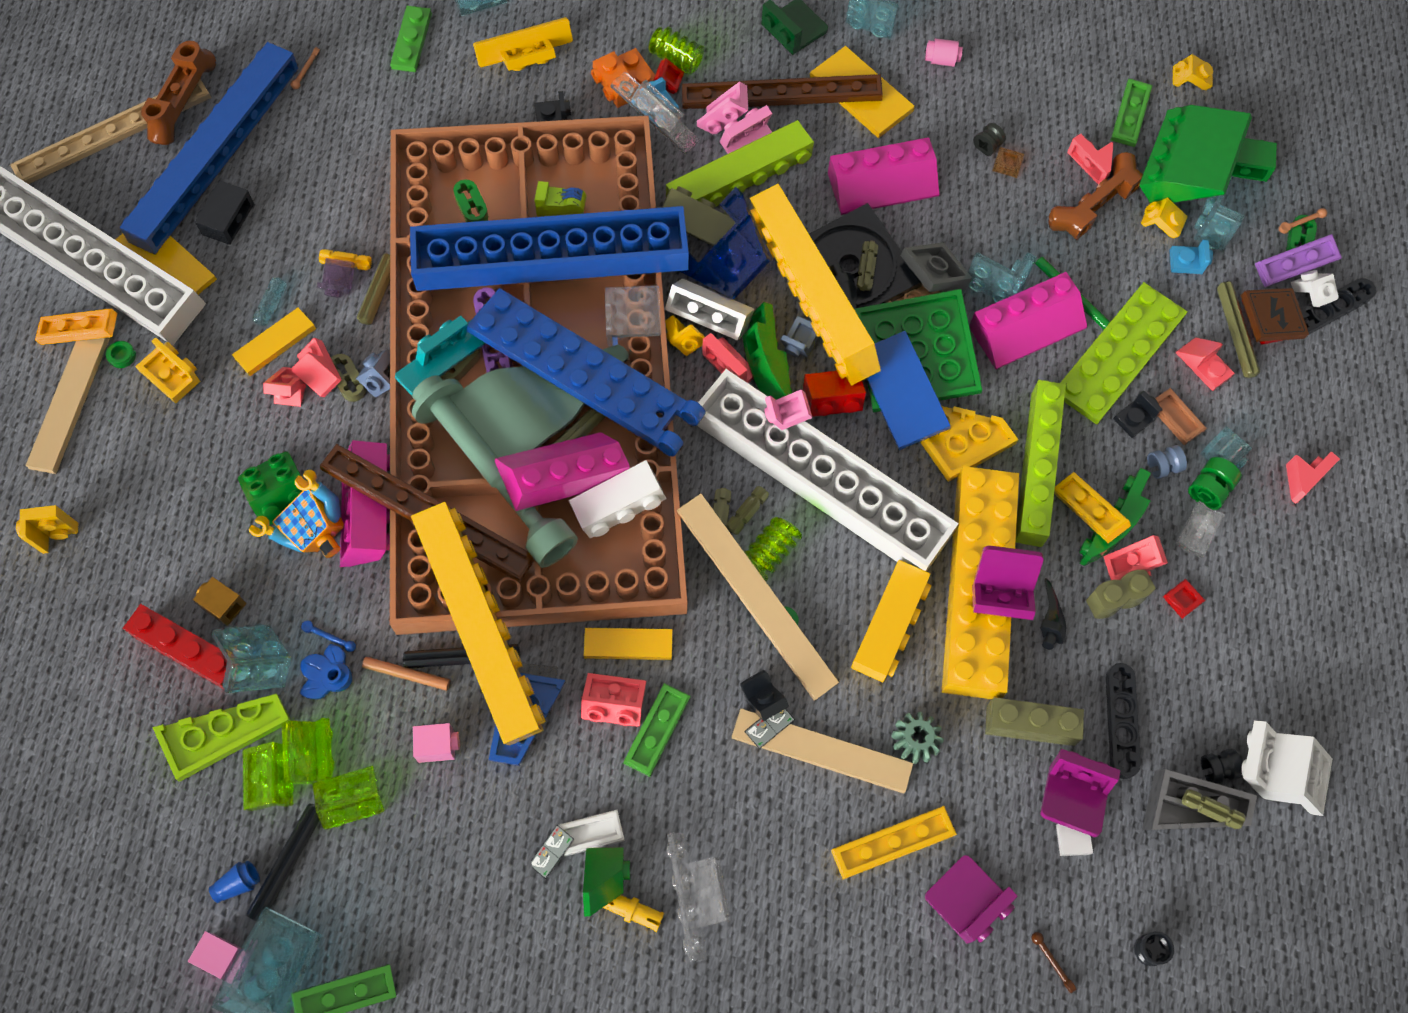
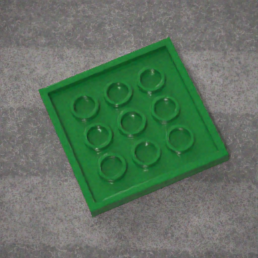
M961 289L854 309L874 344L906 331L939 401L982 393ZM868 384L873 413L880 412L881 410Z

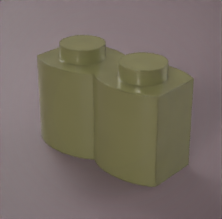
M1134 570L1124 575L1121 580L1103 582L1086 599V602L1096 619H1104L1113 616L1121 608L1129 609L1140 605L1155 590V586L1146 570Z

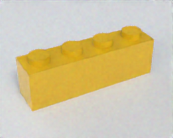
M898 560L853 661L852 669L880 682H884L887 675L893 676L899 663L898 660L894 659L898 649L904 651L910 635L905 633L909 624L915 625L921 612L920 609L916 608L920 599L926 600L932 585L927 583L930 573Z

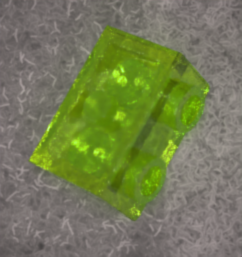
M321 718L315 722L287 720L282 723L284 784H318L332 778L335 763L331 751L333 731L330 728L329 718Z
M269 742L243 749V810L255 811L276 805L284 807L293 805V755L290 745Z
M373 766L312 783L316 813L324 829L339 827L343 824L369 818L384 812V805L380 798L376 772Z

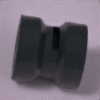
M1234 749L1224 750L1218 756L1211 753L1201 757L1202 770L1211 768L1213 772L1212 774L1205 775L1208 782L1219 784L1223 782L1224 778L1236 780L1243 777L1242 760Z
M1155 931L1142 935L1136 940L1134 953L1142 964L1153 967L1168 963L1173 958L1174 945L1168 935Z

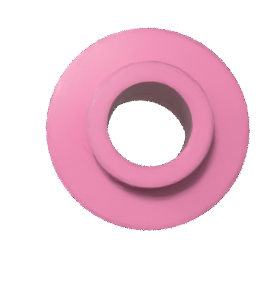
M936 38L934 41L928 40L925 61H931V64L954 67L956 62L961 61L963 47L958 46V41Z

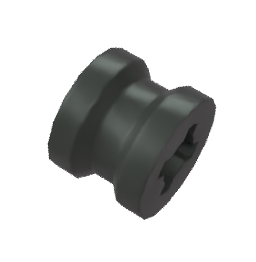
M988 123L983 128V132H979L974 137L973 142L979 151L986 156H991L996 151V148L1006 141V135L1000 126L995 123Z

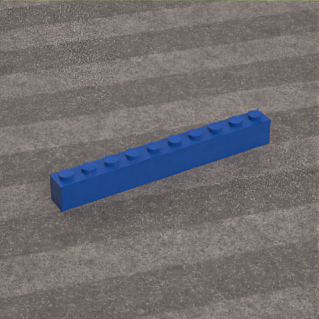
M269 42L257 52L253 61L242 71L237 81L229 87L225 96L214 106L213 111L205 121L199 125L198 130L190 140L185 142L182 150L170 161L166 170L155 180L153 186L139 200L138 205L130 215L123 220L120 229L128 243L154 255L158 252L298 70L292 52Z

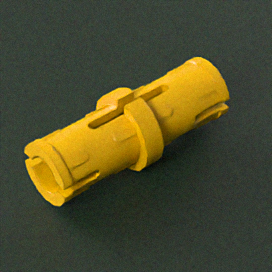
M620 895L603 907L625 917L624 921L628 923L632 920L655 932L658 931L664 916V912H659L639 903L640 899L635 897L629 899L623 895Z

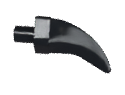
M839 263L831 265L829 268L853 309H856L857 290L851 273L843 272Z
M1045 578L1049 607L1040 629L1044 638L1042 646L1047 650H1052L1055 643H1064L1066 621L1050 581Z

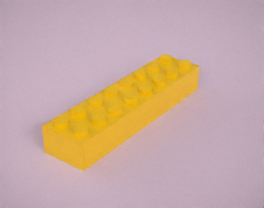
M776 184L751 197L750 201L753 209L749 211L756 224L754 225L760 239H765L767 243L765 245L771 258H776L778 262L776 264L782 277H787L789 281L788 286L793 296H798L800 300L799 305L804 315L810 317L812 321L811 326L816 336H821L824 341L822 344L829 358H834L836 362L834 365L841 379L846 377L852 386L880 372L881 369L873 340L780 185Z
M963 466L957 477L954 521L959 524L953 534L942 693L985 699L1003 698L1007 693L1011 617L974 613L972 586L982 550L985 546L1015 549L1019 473Z
M443 502L412 515L411 518L503 743L513 745L544 731L541 724L546 722L540 706L537 704L533 705L530 696L534 694L528 677L526 678L525 675L521 676L518 668L523 666L517 650H514L513 647L509 648L507 640L511 639V635L505 622L502 619H497L495 613L500 611L499 606L490 590L487 592L484 585L489 583L483 568L480 567L479 563L475 564L473 558L477 557V553L468 536H463L462 534L466 527L460 513L457 512L456 508L450 509L447 503Z

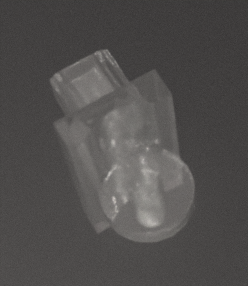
M1199 501L1194 507L1176 545L1190 555L1203 558L1225 514L1214 511Z

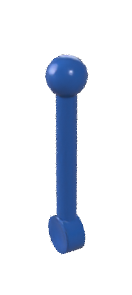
M304 621L301 625L304 632H313L345 647L347 652H353L356 649L354 641H344L314 627L311 621Z

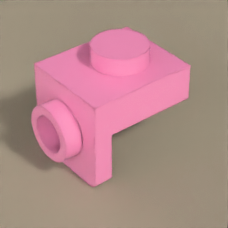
M803 390L796 391L777 400L772 396L765 398L767 407L764 409L765 415L771 424H775L781 430L812 418L806 393Z

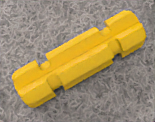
M322 249L319 253V262L321 264L330 265L333 263L334 266L353 269L357 267L359 270L371 268L372 258L370 256H358L357 254L339 251L333 252V250Z

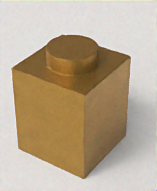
M211 577L208 582L203 583L193 598L202 609L226 626L234 620L247 604L237 593L214 577Z

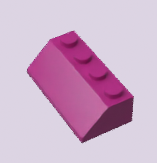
M929 137L830 156L828 176L841 215L847 214L866 203L872 209L939 196L937 160Z
M1064 272L974 312L969 328L994 368L998 369L1087 329L1081 293L1067 272Z
M601 432L495 458V464L515 511L582 494L630 468L619 442Z
M352 440L348 448L349 451L386 472L390 470V454H387L386 443ZM341 482V519L344 526L340 531V567H351L381 560L384 553L390 549V533H386V524L390 523V509Z

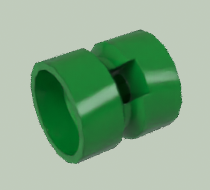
M1212 457L1200 471V475L1190 485L1188 493L1193 500L1205 508L1218 510L1229 497V492H1232L1239 483L1242 474L1230 461L1220 457Z

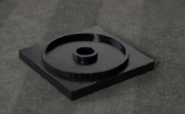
M868 203L809 233L828 267L835 263L840 264L846 259H853L860 265L863 243L872 240L878 245L877 255L874 256L877 258L874 277L871 278L873 279L871 290L861 291L856 286L857 278L861 276L858 275L859 266L856 270L848 272L851 273L855 281L857 290L856 308L883 304L889 301L894 302L906 293L922 287V282L909 269L906 262L900 256L902 251Z

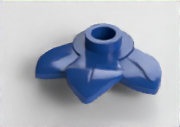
M330 644L326 648L324 655L311 654L301 661V671L308 678L300 691L302 696L308 699H321L330 691L340 692L350 686L352 674L350 668L345 665L346 654L342 648ZM338 673V677L333 680V677Z

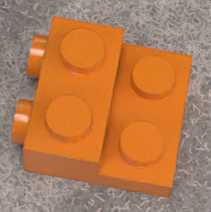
M636 48L619 56L613 51L592 61L593 69L591 70V75L595 83H601L606 99L609 102L613 101L617 108L642 97V87L648 82L653 81L655 74Z

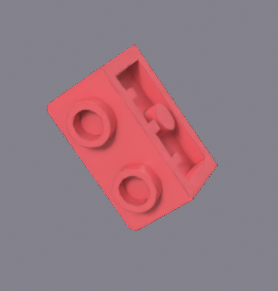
M712 333L703 338L702 355L721 374L727 369L747 383L754 379L748 362L725 338L717 339Z
M588 673L582 696L581 718L593 722L639 727L646 681Z

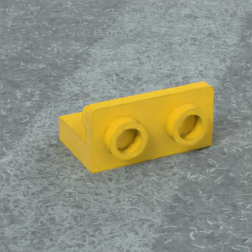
M56 505L20 509V520L16 523V530L22 540L44 554L49 553V538L62 540L68 538L69 534H77L78 522Z

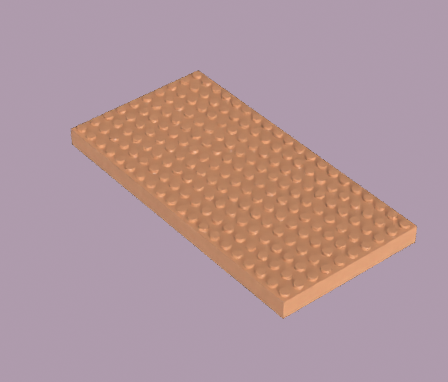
M649 115L391 130L390 474L439 502H446L450 508H456L457 512L525 550L529 528L497 488L490 486L438 419L426 424L416 421L412 416V408L416 401L395 379V373L416 359L418 342L426 335L432 336L438 332L439 328L446 321H453L459 316H462L467 322L472 320L476 315L473 302L474 295L478 290L488 287L492 288L495 292L501 288L600 349H606L615 345L623 346L629 355L625 364L670 390L661 272L417 291L411 275L410 226L466 222L457 205L453 191L454 185L464 179L471 180L477 185L487 207L488 221L538 217L534 200L538 181L549 182V187L579 188L583 190L587 195L584 213L656 208ZM467 190L462 192L467 199L471 198ZM475 207L471 209L472 214H474L475 217L480 215L477 213ZM490 297L486 298V302L484 303V305L487 303ZM482 347L479 349L481 355L478 362L459 381L463 388L487 373ZM490 347L489 349L490 353L499 352L493 347ZM512 359L513 367H522L521 364ZM500 361L496 362L499 369L503 368ZM454 368L450 369L446 373L450 372L453 374L455 372ZM585 404L568 426L552 436L540 447L553 444L591 407ZM662 413L656 414L660 418L664 416ZM605 417L586 436L601 432L618 441L630 468L647 460L667 499L663 500L658 507L652 510H644L636 514L631 521L619 523L609 528L606 534L589 538L582 530L569 502L570 499L578 495L534 506L543 518L563 519L578 537V541L566 556L551 566L541 568L534 560L520 583L479 559L473 558L474 563H479L487 577L489 584L484 585L486 592L490 590L499 606L500 611L495 613L497 619H502L507 627L687 614L681 517L677 513L680 503L676 455L671 457L664 454L657 447L608 417ZM673 420L664 431L674 432ZM390 510L391 628L396 635L457 631L414 523Z

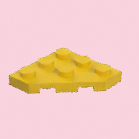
M942 406L951 428L920 441V443L949 482L958 477L963 466L976 467L1016 445L1019 439L1001 417L992 415L990 418L975 414L976 411L955 406L953 409Z

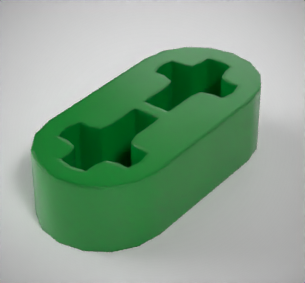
M467 179L457 182L453 188L454 196L465 221H488L487 207L477 185ZM467 190L471 198L467 199L462 192ZM474 207L477 213L480 214L477 217H475V215L472 214L471 209Z
M1299 215L1294 219V221L1307 217L1308 215ZM1314 219L1303 223L1304 229H1306L1304 234L1301 233L1302 226L1300 225L1289 230L1286 251L1296 248L1299 242L1302 243L1301 245L1315 241L1317 223Z

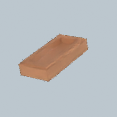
M1171 388L1155 398L1162 408V412L1158 417L1183 445H1186L1207 429Z

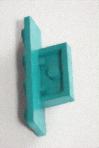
M462 316L453 321H446L439 328V331L432 336L426 335L417 344L416 359L395 373V379L410 395L413 394L414 389L423 380L435 375L442 376L486 344L467 332L469 322Z

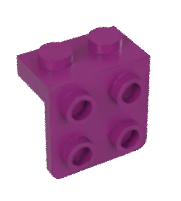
M985 546L982 550L972 586L973 612L1033 620L1036 612L1034 588L1044 561L1043 554L1037 551Z
M1061 749L1049 767L1040 811L1041 816L1044 819L1092 837H1098L1102 832L1107 797L1119 781L1120 770L1106 763L1080 756L1076 752Z
M967 855L962 856L925 893V900L967 944L976 939L981 943L994 930L990 926L997 917L1001 920L1005 919L1014 910L1015 906L1012 902L1018 897L1010 887L1001 890L973 859Z

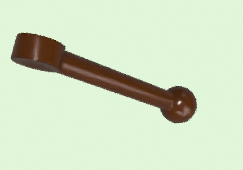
M1040 932L1033 933L1031 936L1032 942L1039 945L1069 993L1076 991L1074 983L1068 979L1043 942V935Z

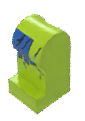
M538 181L534 199L536 214L538 217L584 214L587 195L579 188L549 187V182Z

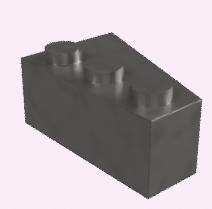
M1167 769L1155 770L1142 830L1229 827L1225 825V821L1219 822L1197 812V808L1191 809L1183 805L1182 798L1186 790L1189 789L1201 793L1202 797L1207 796L1229 806L1230 810L1235 809L1244 813L1245 821L1243 826H1251L1257 795Z

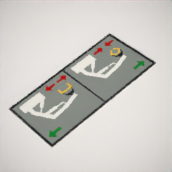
M784 709L765 721L760 718L744 732L760 749L795 719L787 709Z
M556 825L532 858V868L546 879L574 838L560 826Z

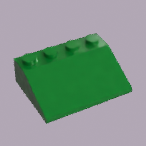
M1196 105L1167 110L1139 184L1149 202L1152 203L1169 198L1174 203L1225 195L1252 115L1245 112Z

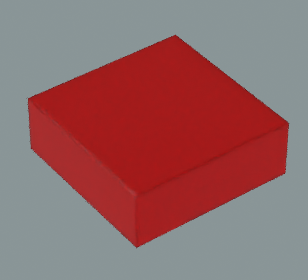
M665 58L660 62L653 81L663 77L666 81V91L674 94L678 91L684 72Z
M1184 579L1163 596L1182 619L1206 601L1187 579Z

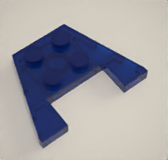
M737 187L719 204L735 221V224L700 262L689 252L688 270L680 271L733 300L771 261L745 197Z

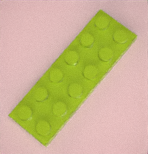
M1143 282L1060 382V384H1066L1064 402L1098 425L1188 311Z

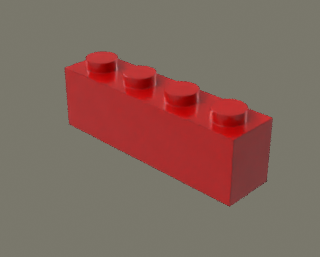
M142 604L138 606L122 628L135 639L231 693L247 670V667L239 659Z

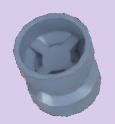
M1178 445L1167 447L1163 452L1160 450L1151 452L1147 457L1149 468L1155 466L1159 468V471L1152 472L1156 479L1167 477L1169 472H1183L1187 467L1186 456Z

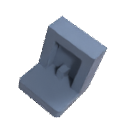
M797 316L788 335H783L780 340L787 353L795 357H799L801 354L808 358L818 337L811 326V321Z
M387 349L377 355L374 352L363 361L364 368L356 378L374 397H378L390 389V379L383 373L390 363V352Z

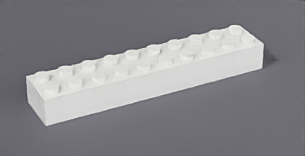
M0 166V233L173 346L206 305L202 298L193 289Z
M725 369L698 402L705 409L706 414L697 426L895 561L901 560L927 572L953 536L959 523L807 422H801L784 430H781L773 423L771 424L764 411L767 407L765 398L768 396Z

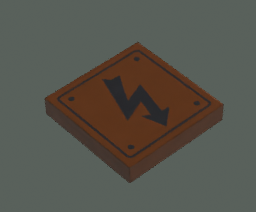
M1293 288L1246 290L1241 295L1256 342L1305 339L1309 335Z

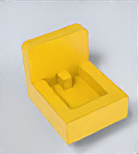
M1191 54L1173 66V85L1179 87L1189 81L1202 90H1208L1213 87V67L1208 62Z
M1169 198L1152 202L1146 207L1141 224L1146 227L1155 223L1169 237L1176 238L1180 236L1188 216Z
M674 315L665 320L668 341L685 356H688L703 345V338L705 336L693 325L685 327Z

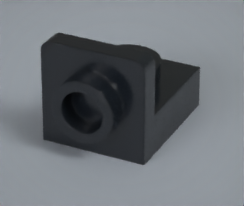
M558 91L559 100L534 103L537 122L567 120V116L571 115L570 101L564 100L563 91Z
M1142 391L1132 403L1116 414L1113 420L1133 438L1156 420L1162 412V408L1154 397Z
M765 670L740 683L748 705L763 721L789 707L785 696L773 686Z

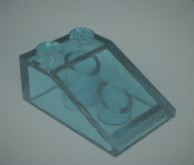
M265 907L225 975L211 1007L223 1013H290L293 1006L291 993L300 989L322 934Z

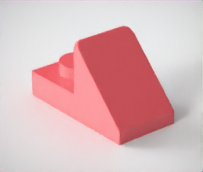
M1082 134L1074 137L1067 153L1099 185L1101 181L1108 178L1111 172L1113 142L1097 150Z
M313 338L297 355L299 361L291 369L296 376L321 397H325L342 380L323 341L317 338Z
M1194 338L1176 351V354L1212 391L1235 374L1216 354L1223 346L1220 342Z
M282 367L263 383L264 394L274 395V404L301 407L306 383L292 372V368Z
M1330 452L1324 459L1318 456L1309 465L1301 457L1295 455L1286 464L1291 500L1295 504L1301 500L1340 458L1333 452Z
M1155 535L1103 556L1111 580H1121L1124 575L1134 570H1146L1148 575L1152 576L1150 570L1168 563L1159 536Z

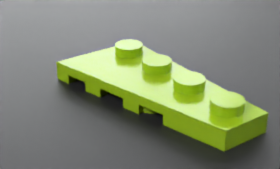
M277 694L240 703L236 707L229 709H218L203 716L188 717L178 720L177 723L166 726L162 724L152 728L175 779L181 782L292 721L281 698Z

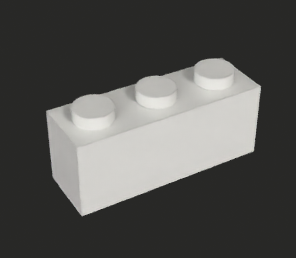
M681 279L672 285L664 309L735 340H739L747 331L754 312L752 307L685 279Z
M647 460L570 499L569 502L582 530L589 538L606 534L609 528L619 523L631 521L636 514L644 510H652L658 507L667 498Z

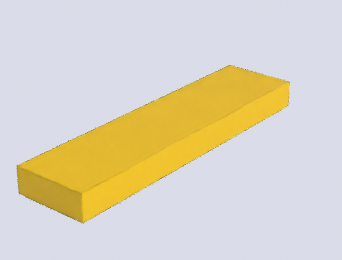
M945 806L836 847L831 851L844 880L954 837L957 834Z

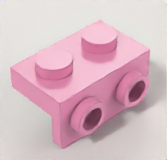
M739 81L706 107L707 113L697 120V127L711 134H718L728 123L737 120L748 111L747 85Z
M767 105L759 110L758 108H753L745 115L744 119L739 122L733 120L724 127L725 131L720 143L727 154L772 133L767 125L772 112Z

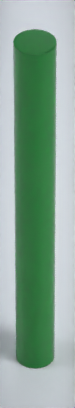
M1040 257L1035 264L1050 279L1060 275L1044 257ZM1081 294L1084 311L1104 330L1110 321Z

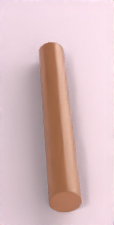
M367 656L364 658L362 665L363 668L446 691L451 682L450 679Z

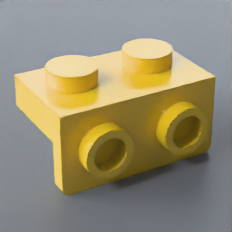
M154 338L152 343L156 349L135 367L174 403H177L201 382L194 373L197 368L186 357L181 360L177 356L179 354L178 351L169 342L163 344L157 338Z

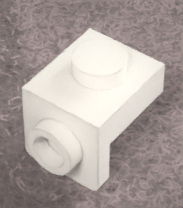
M1317 270L1302 273L1300 279L1291 282L1294 292L1310 293L1313 307H1320L1338 299L1333 274L1318 273Z

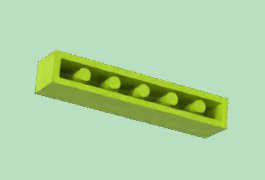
M797 120L667 183L666 197L671 188L676 190L680 186L692 192L691 198L699 202L704 198L714 203L715 207H717L724 199L732 195L739 196L746 188L754 184L756 186L761 185L767 178L775 174L781 175L789 167L797 163H806L812 156L814 141Z
M1038 380L1031 393L1017 510L1015 543L1042 547L1050 536L1066 384Z

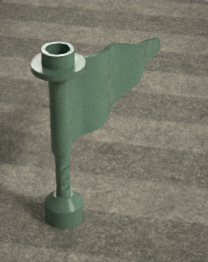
M621 345L602 349L623 363L628 360V351ZM524 366L501 368L487 372L465 388L456 379L442 380L440 376L435 375L423 380L414 389L412 394L416 401L412 408V416L416 421L426 424L438 419L490 486L497 488L514 511L515 508L495 464V458L539 448L544 442L568 426L585 405V403ZM535 507L515 511L529 528L526 550L541 568L558 562L576 545L578 537L563 519L543 518Z

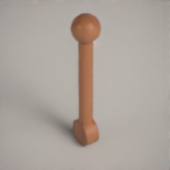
M314 48L297 78L291 81L290 85L293 89L300 88V81L320 52L319 48Z
M1320 208L1317 213L1292 223L1283 222L1279 226V231L1286 234L1295 226L1318 217L1325 218L1328 212L1326 209Z

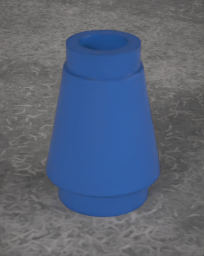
M250 861L238 862L209 887L212 899L216 903H220L221 901L254 890L255 885L260 882L258 871Z

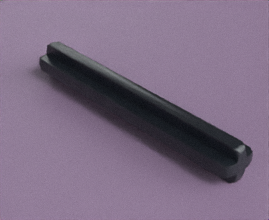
M508 644L509 648L513 647L514 650H517L518 655L520 657L519 645ZM464 647L414 650L403 653V665L407 668L471 664Z
M311 803L305 808L247 911L246 916L260 923L264 921L324 813L322 808Z

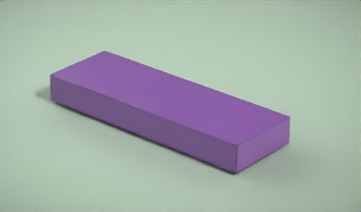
M1333 234L1259 261L1255 263L1264 287H1268L1338 261L1342 256Z

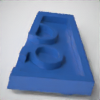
M520 673L521 676L525 675L526 678L528 677L534 694L530 696L533 705L537 704L540 706L546 719L566 681ZM495 725L489 761L520 766L537 734L513 745H506L503 743Z

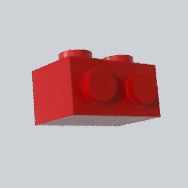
M837 371L804 375L803 391L806 393L812 417L863 411L866 391L862 381L851 386L847 378L841 379Z

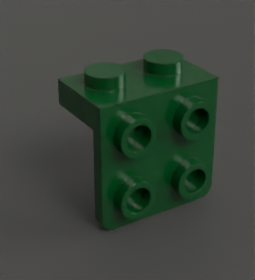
M768 0L763 4L761 24L792 55L828 31V25L802 0H793L781 9L772 0Z

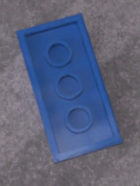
M906 331L875 343L881 371L866 378L898 449H904L949 430L951 425Z

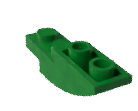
M763 302L753 312L750 329L742 337L747 361L757 387L766 396H772L777 400L792 394L787 352L777 349L778 341L775 332L773 305Z
M1140 468L1135 476L1129 475L1122 487V490L1126 491L1124 498L1119 497L1113 506L1130 521L1131 526L1110 543H1107L1094 531L1091 540L1086 538L1079 550V553L1083 555L1079 564L1086 566L1109 553L1137 524L1151 501L1140 496L1151 472Z

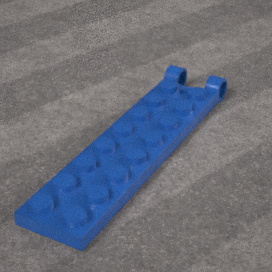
M501 288L494 293L468 323V333L649 442L668 456H675L683 446V441L677 434L668 430L664 431L673 418L677 415L686 423L697 426L706 414L705 409L698 402L693 400L686 401ZM662 413L664 416L660 418L656 414Z

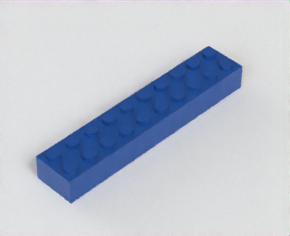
M683 206L410 226L411 275L417 291L688 270L689 252Z

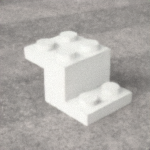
M1254 721L1253 730L1249 731L1247 737L1249 751L1247 759L1242 763L1243 778L1264 799L1301 804L1310 814L1323 816L1333 760L1314 737L1276 733L1267 722Z

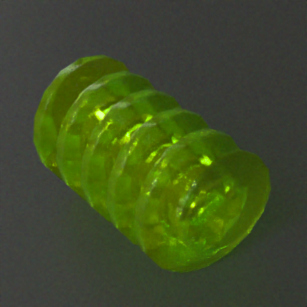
M662 27L657 28L649 42L650 53L657 54L660 59L667 58L678 68H681L684 73L689 74L697 70L702 61L705 48L703 45H700L696 49V41H691L688 44V37L683 36L680 39V32L675 31L672 34L671 27L665 28L664 31Z
M779 517L772 518L769 522L770 525L764 527L763 534H758L756 542L749 545V551H744L765 581L768 580L764 572L765 570L770 573L775 572V568L771 563L774 562L778 565L782 563V559L778 554L780 553L783 556L789 555V551L785 546L795 548L796 543L792 537L798 540L802 539V534L798 528Z

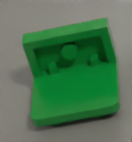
M289 452L275 454L268 461L256 467L246 469L238 477V481L252 510L257 517L265 516L269 520L270 525L303 491L295 485V479L301 476Z

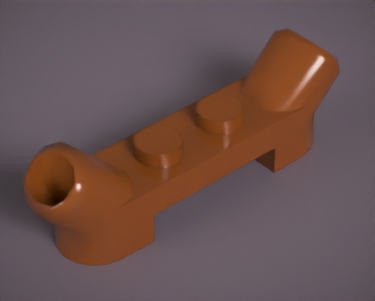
M185 41L176 48L171 57L175 66L157 98H148L142 107L141 115L147 122V139L152 143L169 145L175 141V123L202 74L211 72L216 67L214 54L207 49H201L195 41Z
M1122 152L1116 155L1112 161L1113 177L1109 180L1105 178L1101 181L1094 193L1084 195L1077 207L1055 205L1049 214L1050 229L1052 231H1067L1078 240L1092 228L1097 217L1095 212L1116 194H1119L1126 200L1138 190L1143 174L1137 169L1135 155L1129 152Z

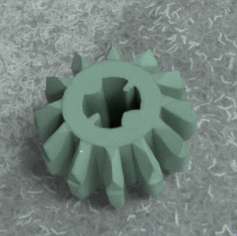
M918 712L915 719L910 713H907L904 716L905 722L898 720L895 724L898 730L893 731L891 737L900 741L896 742L893 748L894 750L904 748L905 751L901 755L903 760L909 754H912L913 764L919 762L920 756L927 763L931 760L930 754L937 756L940 752L937 745H941L944 742V738L936 734L942 728L941 726H931L934 721L933 716L924 721L922 712ZM915 732H917V736L922 734L924 737L921 743H918V739L916 742L912 739Z

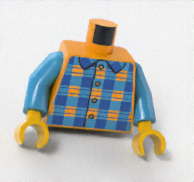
M306 470L303 476L308 481L304 480L302 476H298L295 479L296 487L303 491L272 521L275 526H269V520L265 516H258L255 522L261 524L263 529L251 525L249 532L256 537L267 534L268 539L300 553L318 552L321 550L326 558H330L341 549L333 538L344 526L341 519L339 498L322 482H316L317 476L313 470Z

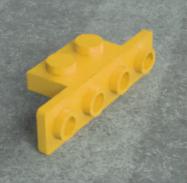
M567 17L474 42L473 46L479 67L504 62L508 71H520L528 65L535 63L545 64L550 59L556 58L553 47L571 43L573 38L569 20Z

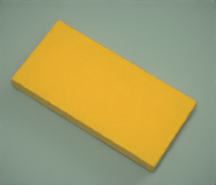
M844 46L810 72V78L874 75L877 73L847 46ZM882 77V101L839 103L877 138H880L906 118L915 108L910 101Z
M123 233L115 239L193 289L198 295L217 280L214 274L171 236H169L155 255L128 243Z

